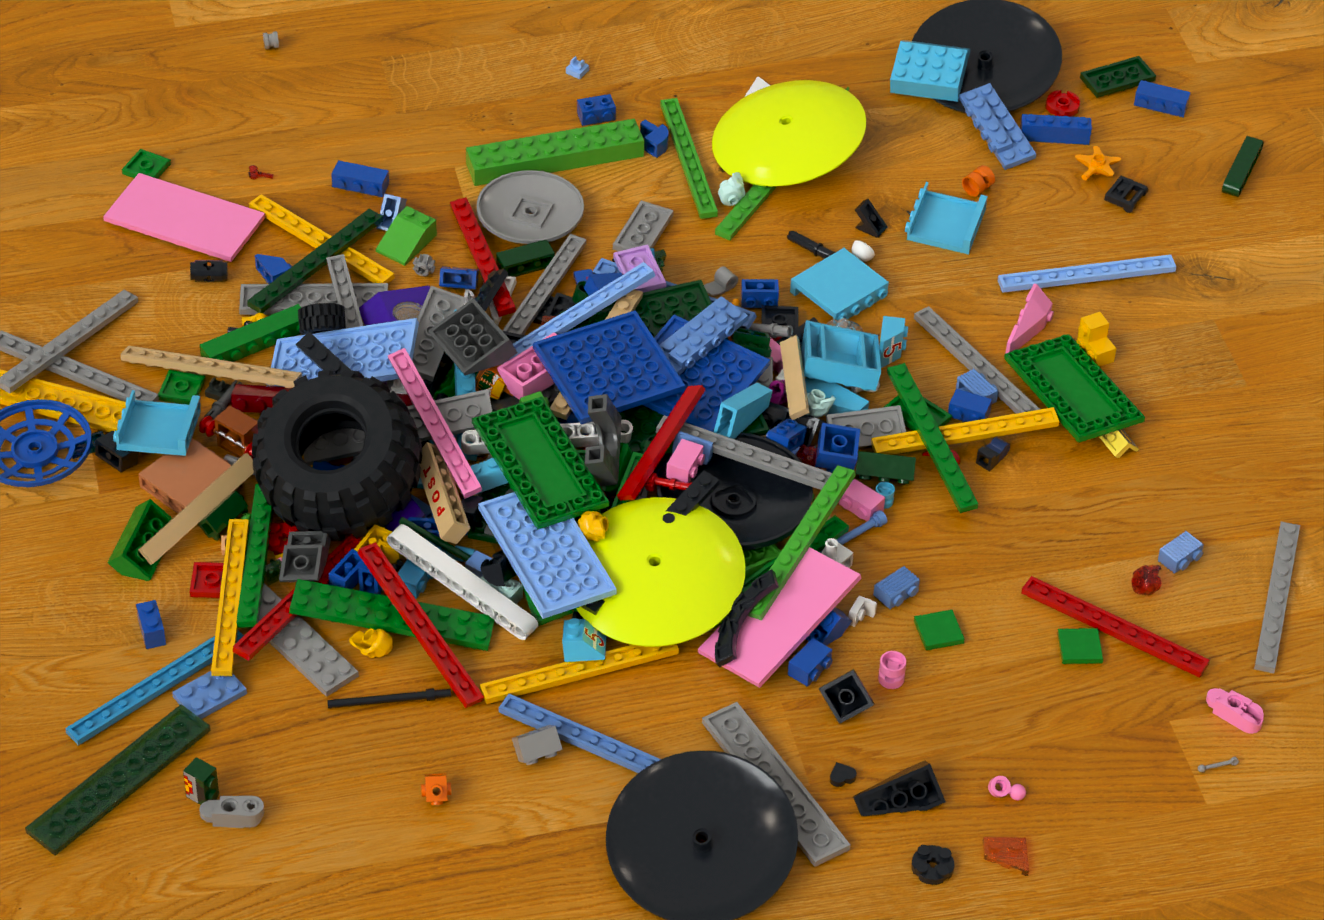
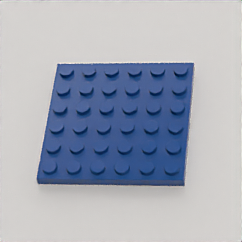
M636 310L533 342L535 353L581 425L592 421L588 414L589 396L608 394L617 411L621 412L685 391V384Z
M673 315L654 339L660 345L689 321ZM724 339L719 346L714 347L705 357L700 358L697 362L695 361L691 368H687L679 375L685 384V390L688 386L703 385L705 388V392L685 423L714 432L721 402L755 384L770 365V359ZM684 391L643 404V406L662 415L669 416Z

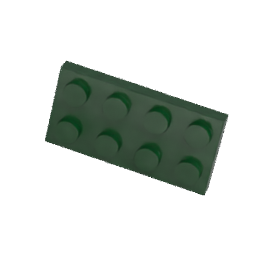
M1140 56L1081 72L1080 79L1098 98L1139 86L1141 80L1154 82L1156 75Z

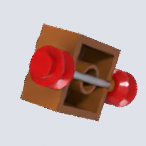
M229 406L214 420L211 416L201 419L199 431L201 433L206 432L208 437L216 434L219 447L238 458L245 453H248L252 459L254 458L252 455L253 434H258V424L255 418H251L242 411Z

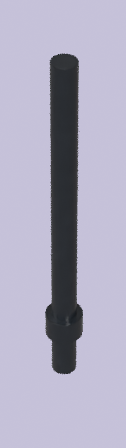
M430 688L420 692L327 701L328 708L423 699L434 701L435 698L451 697V689L434 690V688Z

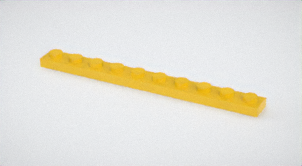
M262 194L249 203V208L265 213L266 219L314 248L319 247L332 237ZM351 247L341 253L344 254L349 269L373 283H390L394 279L393 272Z
M1054 407L939 426V429L947 445L1057 427L1059 426V419ZM917 430L871 438L874 453L893 455L926 449Z
M229 519L211 667L212 676H232L235 653L232 651L237 638L238 627L236 621L247 549L249 519Z
M677 644L661 647L629 645L606 651L605 660L563 662L480 684V691L484 696L485 703L490 704L504 700L508 694L517 697L679 654V648Z

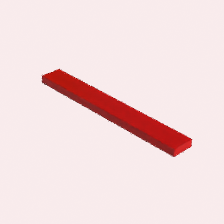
M703 385L688 386L617 494L620 501L636 499L705 392Z

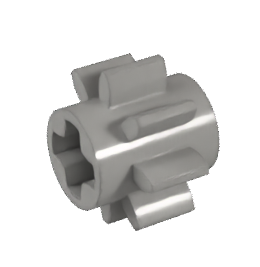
M420 254L419 258L415 257L412 263L414 264L413 270L419 276H428L429 272H434L435 260L430 255Z

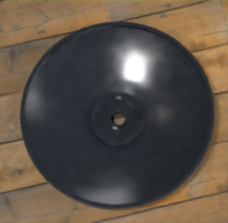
M741 432L735 438V440L801 462L790 450L765 437ZM673 453L662 464L658 474L659 478L669 479L666 478V469ZM712 453V457L707 465L702 464L698 466L695 478H691L689 483L693 482L703 471L719 479L718 487L700 506L716 514L732 529L740 542L742 550L763 548L786 539L794 533L812 505L813 487ZM657 485V497L677 499L685 491L680 489L670 490L669 487Z

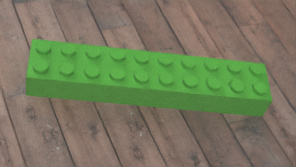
M635 119L466 147V165L474 186L488 184L497 177L516 171L536 170L553 173L644 157V139Z

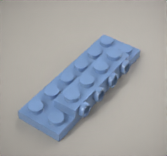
M990 83L959 94V100L963 104L967 116L972 118L974 127L979 129L982 139L986 140L990 152L995 154L1004 170L1036 158V152Z
M721 296L659 346L677 374L680 375L687 368H691L695 361L697 362L700 358L705 357L710 350L719 346L725 338L731 336L735 330L747 322L748 315Z

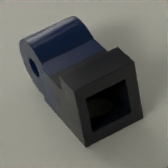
M998 436L993 438L990 444L985 447L982 446L978 450L976 464L990 472L1007 455L1010 450V444ZM985 458L989 459L988 464L983 461Z

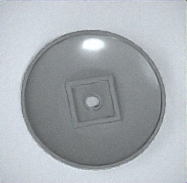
M516 171L497 177L482 189L477 199V215L483 226L499 238L521 244H530L544 240L551 242L560 239L578 226L584 213V202L579 190L568 180L544 171Z

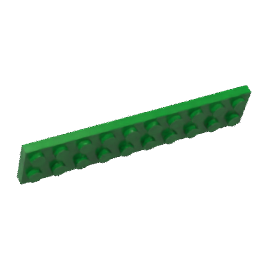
M297 579L290 604V614L375 630L383 629L386 632L415 637L388 596ZM418 602L446 643L488 651L494 625V619L490 615Z

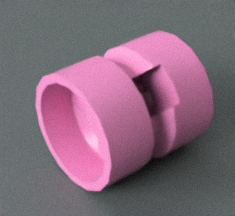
M888 651L880 658L878 681L887 689L899 688L904 683L906 658L902 653Z

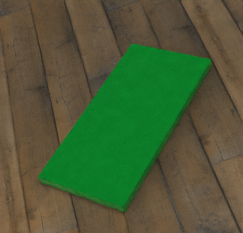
M1070 334L1049 339L1035 345L1032 344L1019 350L1016 349L1006 353L1004 356L1007 363L1047 408L1054 407L1060 423L1078 443L1145 422V416Z
M543 397L472 418L473 426L537 530L581 516L586 511H596L609 507V500L586 467L583 459Z

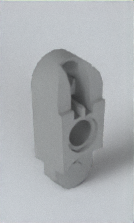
M220 796V800H208L202 803L199 811L200 817L204 821L212 823L213 827L251 828L261 822L264 815V804L257 796Z

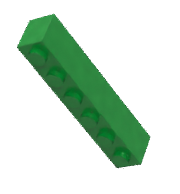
M296 304L200 344L201 357L235 362L276 345L277 339L300 335L298 310L301 306Z

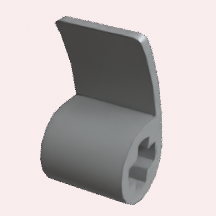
M722 266L714 275L715 281L704 284V287L710 296L721 295L736 286L738 277L728 268Z

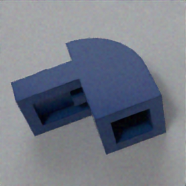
M647 120L640 123V132L644 138V151L658 158L668 149L669 131L664 124L657 127Z

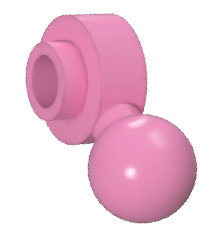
M996 776L989 781L988 790L994 797L1000 798L1010 794L1012 799L1019 801L1026 796V789L1023 785L1015 784L1011 786L1009 780L1004 776ZM996 784L1000 785V791L996 789Z

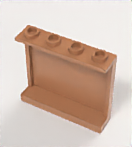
M192 438L186 456L164 454L138 473L139 483L142 489L176 513H179L231 465L227 460L220 458L212 450L207 449L199 441ZM244 482L240 485L241 488L245 487Z

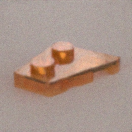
M983 837L985 860L998 863L1007 869L1013 867L1022 871V875L1028 876L1029 864L1026 838Z

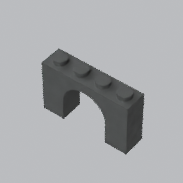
M608 394L589 396L588 414L596 426L599 445L586 447L585 465L600 487L618 485L622 417Z

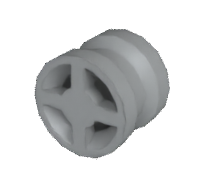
M273 31L271 34L263 33L265 50L270 47L279 48L277 31Z

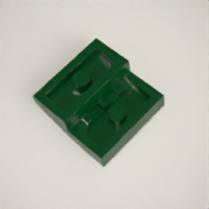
M738 328L731 335L732 342L763 357L770 358L772 350L769 346L771 338L768 333Z

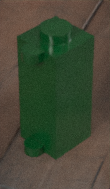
M234 491L205 516L198 525L209 538L212 537L218 541L221 538L219 533L228 525L229 519H235L240 513H248L246 508L248 505L244 497L238 494L237 491Z

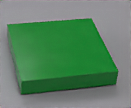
M140 149L122 168V174L135 178L138 173L158 179L171 165V159Z
M169 370L158 393L159 401L189 405L193 395H200L206 381L205 376Z
M953 610L914 616V623L925 650L964 644L965 639Z
M1098 628L1058 629L1057 635L1062 664H1099L1103 662Z

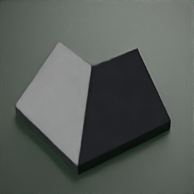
M854 669L819 688L839 724L875 705Z

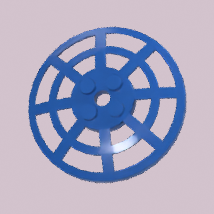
M37 399L18 402L0 410V421L19 412L25 411L26 421L19 422L7 430L0 426V450L5 440L12 443L11 451L0 452V468L4 471V473L0 474L1 483L16 487H37L51 484L72 474L86 460L92 445L91 429L86 418L70 405L53 400ZM49 409L59 411L62 415L57 422L49 419H34L33 410ZM68 418H74L81 425L85 434L74 438L71 431L64 426ZM35 425L51 426L52 428L48 432L36 429ZM28 427V431L21 433L17 437L12 435L15 431ZM61 431L66 435L68 441L57 443L55 435ZM86 441L87 445L83 455L77 462L70 461L75 452V445ZM34 447H38V448H39V449H37V450H31V449L34 448ZM70 447L65 459L56 457L58 450ZM13 458L17 464L8 468L1 459ZM49 463H54L58 465L55 468L42 473L43 466H46ZM23 467L34 468V474L18 473V471ZM63 467L68 468L60 474H57L50 478L43 479V477L54 474L57 471L61 470ZM11 476L25 479L35 478V481H16L7 478Z

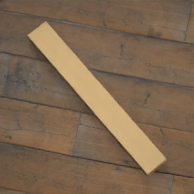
M245 453L138 549L150 565L154 564L254 473L253 459L250 455Z

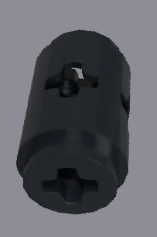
M195 260V262H190V279L195 280V282H223V280L228 279V263L223 262V260Z

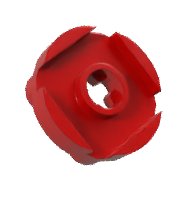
M1056 90L1047 96L1045 109L1052 115L1071 117L1079 112L1080 99L1076 94L1070 91L1061 93L1062 90Z
M287 523L271 524L268 550L273 551L274 555L283 553L284 545H287L288 539L283 541L282 538H288L289 532H299L295 524L292 527Z

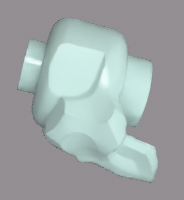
M739 172L732 173V177L720 184L718 195L724 205H736L745 196L743 178Z
M813 389L807 393L810 413L806 415L816 418L826 415L836 398L833 395L831 398H825L824 392Z

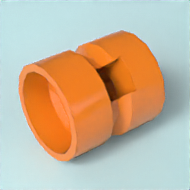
M985 165L979 166L962 179L964 190L973 197L978 196L995 183L994 173Z

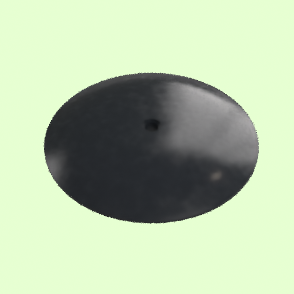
M967 0L947 6L930 16L919 27L912 39L915 42L969 48L970 55L960 94L990 83L1009 112L1029 105L1046 93L1055 82L1062 64L1061 44L1052 26L1033 10L1006 0ZM933 99L947 108L966 113L959 99L958 102Z
M717 751L679 753L663 758L643 769L630 780L618 795L611 809L606 827L607 856L619 885L642 908L666 920H735L753 912L766 903L787 879L792 869L798 846V828L795 813L789 798L777 781L754 763L736 755ZM700 839H705V840H707V841L704 842V843L698 842V840H700Z

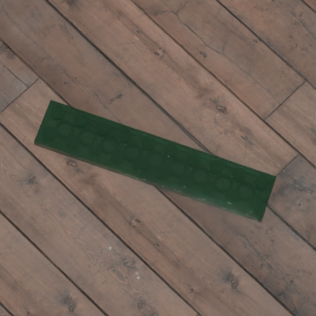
M180 704L25 827L26 833L52 854L57 855L210 732V725Z

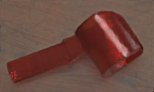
M255 165L249 166L250 172L248 174L251 179L254 180L258 177L273 179V174L260 172Z

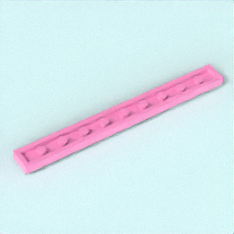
M403 348L387 355L464 499L481 492L482 487L406 349Z

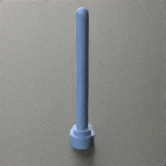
M881 510L876 511L869 521L838 538V543L843 545L872 527H882L888 522L886 515Z

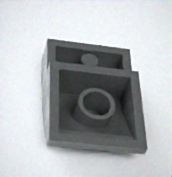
M322 531L289 532L287 545H284L279 581L297 582V579L319 581L326 566L331 538L328 534L322 533Z

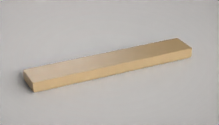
M797 335L780 342L789 416L792 420L810 413L800 340Z

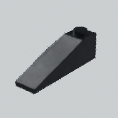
M770 402L769 407L762 412L769 430L786 419H791L789 408ZM803 415L794 420L807 427L804 444L799 446L801 447L799 453L808 456L818 444L822 423L827 422L809 415Z
M926 760L908 767L853 796L861 816L917 810L925 811L946 802L933 769Z

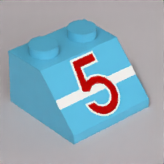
M883 316L879 346L881 368L901 358L902 350H906L907 339H903V337H907L908 326H905V318Z
M572 618L564 620L562 644L565 662L605 660L606 635L597 631L585 619Z

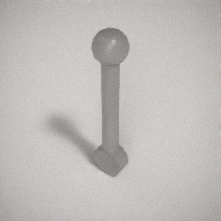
M1232 757L1228 761L1206 766L1201 764L1198 766V771L1203 773L1207 769L1229 764L1235 766L1239 763L1237 757Z

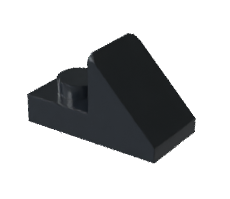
M869 199L863 200L855 209V212L861 219L860 223L855 227L856 229L877 238L887 228V225Z

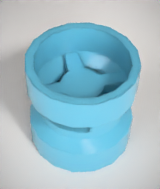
M886 481L878 483L875 491L885 497L884 509L890 508L894 502L895 487L892 483Z

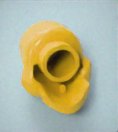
M586 511L579 518L578 526L587 540L598 542L600 539L605 538L609 521L600 512Z
M370 628L365 633L358 631L349 639L352 646L359 649L361 654L369 658L387 655L393 648V638L383 629L374 630Z

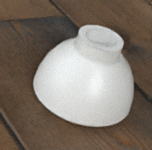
M860 240L854 241L851 252L862 262L870 261L875 256L874 250L868 244Z

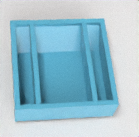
M908 40L900 41L890 78V93L958 102L970 49Z
M806 320L801 346L804 376L808 379L824 380L827 383L843 384L846 387L854 386L866 391H876L881 375L878 335Z

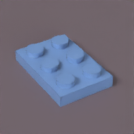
M211 671L176 689L172 692V695L190 718L197 722L247 694V689L234 674L232 676H212Z

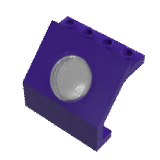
M430 286L378 292L359 307L365 326L418 318Z

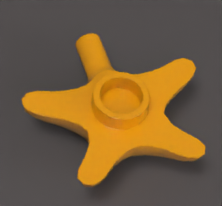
M1098 146L1093 147V155H1075L1077 161L1088 167V170L1081 176L1085 181L1093 174L1113 177L1114 171L1110 166L1121 160L1120 157L1104 155Z

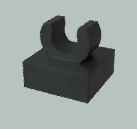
M213 377L209 382L208 388L205 390V397L218 401L231 385L223 380L218 381Z

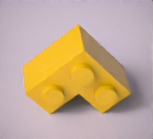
M1101 312L1081 318L1078 338L1076 340L1098 366L1114 362L1116 347L1107 337L1109 322Z
M376 524L354 549L358 552L359 548L376 542L391 564H394L398 559L403 562L406 559L388 544L387 536L392 531Z

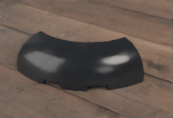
M500 550L492 555L493 559L490 561L485 559L480 567L483 577L495 586H505L507 581L517 575L503 550Z

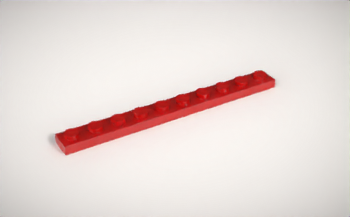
M467 197L451 201L452 212L485 284L488 280V275L494 270H499ZM503 282L492 300L499 317L516 312L515 304L505 282Z
M351 534L328 556L320 580L311 582L328 585L329 572L351 549L356 548L361 539H356ZM295 588L233 646L232 652L250 661L297 616L296 614L289 613Z
M377 543L359 548L358 555L463 706L468 708L482 702L484 696Z
M1033 576L1029 578L1022 588L1021 594L1093 628H1098V630L1199 678L1209 665V659Z

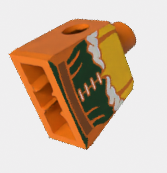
M501 365L478 371L475 377L476 391L488 389L490 397L494 399H499L503 392L513 397L497 370V367Z

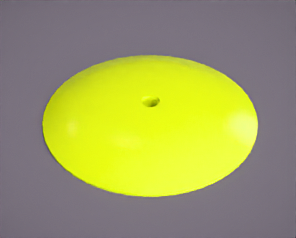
M814 80L782 82L757 90L735 103L722 116L714 130L712 150L719 166L730 176H732V173L739 172L743 182L770 187L799 184L831 172L844 163L857 150L865 135L866 115L859 100L849 91L837 85Z
M666 497L633 500L602 513L601 515L606 516L609 521L605 538L600 539L598 542L587 541L615 585L617 594L604 598L605 602L596 615L582 607L576 608L578 613L600 633L622 643L644 647H661L683 643L713 629L732 610L735 599L742 592L746 571L745 558L740 542L732 529L720 517L702 506H699L686 516L668 512L666 510L676 499ZM671 513L674 515L675 520L672 523H665L663 516Z

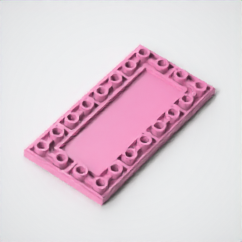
M138 173L103 217L104 221L232 262L265 219V213Z
M809 547L763 620L749 616L745 618L737 637V659L722 667L760 688L862 579L861 575ZM719 627L698 648L699 654L715 663V643L718 642Z

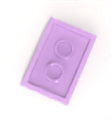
M648 245L613 253L614 261L622 275L643 262L654 270L655 277L643 283L635 290L644 293L666 287L665 278Z

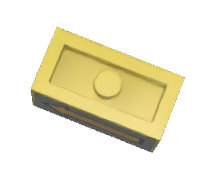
M1123 429L1099 436L1117 458H1120L1129 448L1136 452L1139 450Z

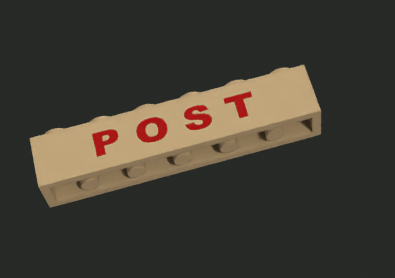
M427 442L422 448L423 456L422 463L420 464V478L441 539L458 544L469 531L470 526L448 467L436 445Z

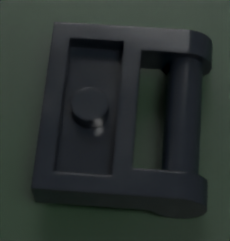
M1120 176L1105 194L1104 200L1122 207L1127 213H1131L1141 197L1148 193V188L1141 183ZM1133 190L1137 191L1130 201L1126 200Z

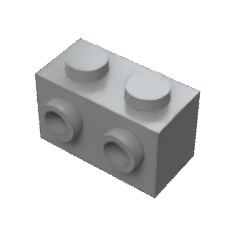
M547 725L512 738L518 761L526 763V765L537 763L538 758L543 756L545 758L554 757L557 755V751L563 750L556 726Z

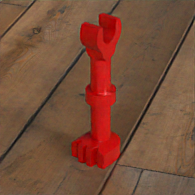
M652 472L645 483V489L653 491L655 485L669 487L670 490H686L691 483L680 482L674 478H671V480L659 478L656 473Z

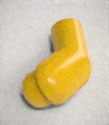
M257 313L250 317H242V326H244L246 321L255 322L267 316L264 313Z

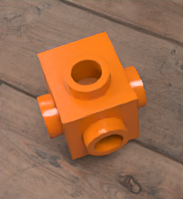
M446 773L425 774V784H421L422 797H426V802H431V805H442L443 801H448L447 795H451V782L447 783ZM435 787L440 788L438 792L433 791Z

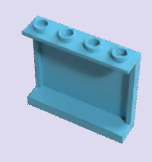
M926 182L924 188H920L919 200L916 199L914 204L915 211H911L910 222H907L905 226L907 240L969 255L986 211L988 196L981 195L978 202L928 191L929 182Z
M842 248L791 279L790 293L796 296L802 292L833 317V326H838L867 307H871L880 299H884L888 295L889 282L847 249Z
M132 390L130 397L126 398V408L122 409V419L118 420V430L114 431L113 441L116 442L117 450L186 456L201 413L200 396L193 395L189 405L135 400V390Z

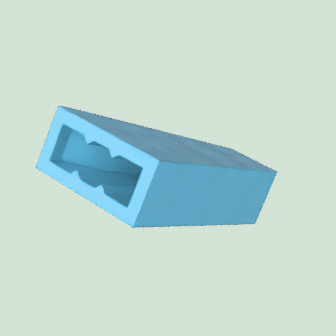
M805 379L807 393L813 389H818L825 393V398H831L832 395L836 398L825 416L867 410L869 408L868 400L837 383H827L819 379Z
M755 383L721 402L714 433L735 439L769 407L773 390Z

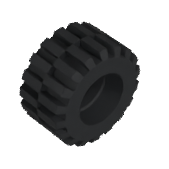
M317 303L306 305L298 310L299 333L302 335H306L308 332L313 334L346 329L345 309L340 304Z

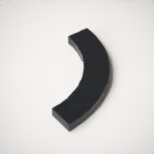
M772 569L751 583L752 586L744 594H739L732 605V610L722 620L718 630L720 633L718 642L715 643V661L719 667L737 659V637L745 618L762 598L779 587L776 573Z

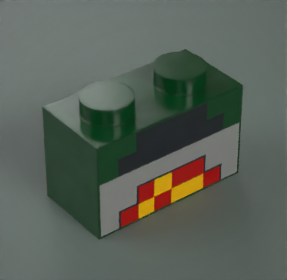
M195 757L183 770L186 797L201 805L208 800H217L219 796L217 769Z

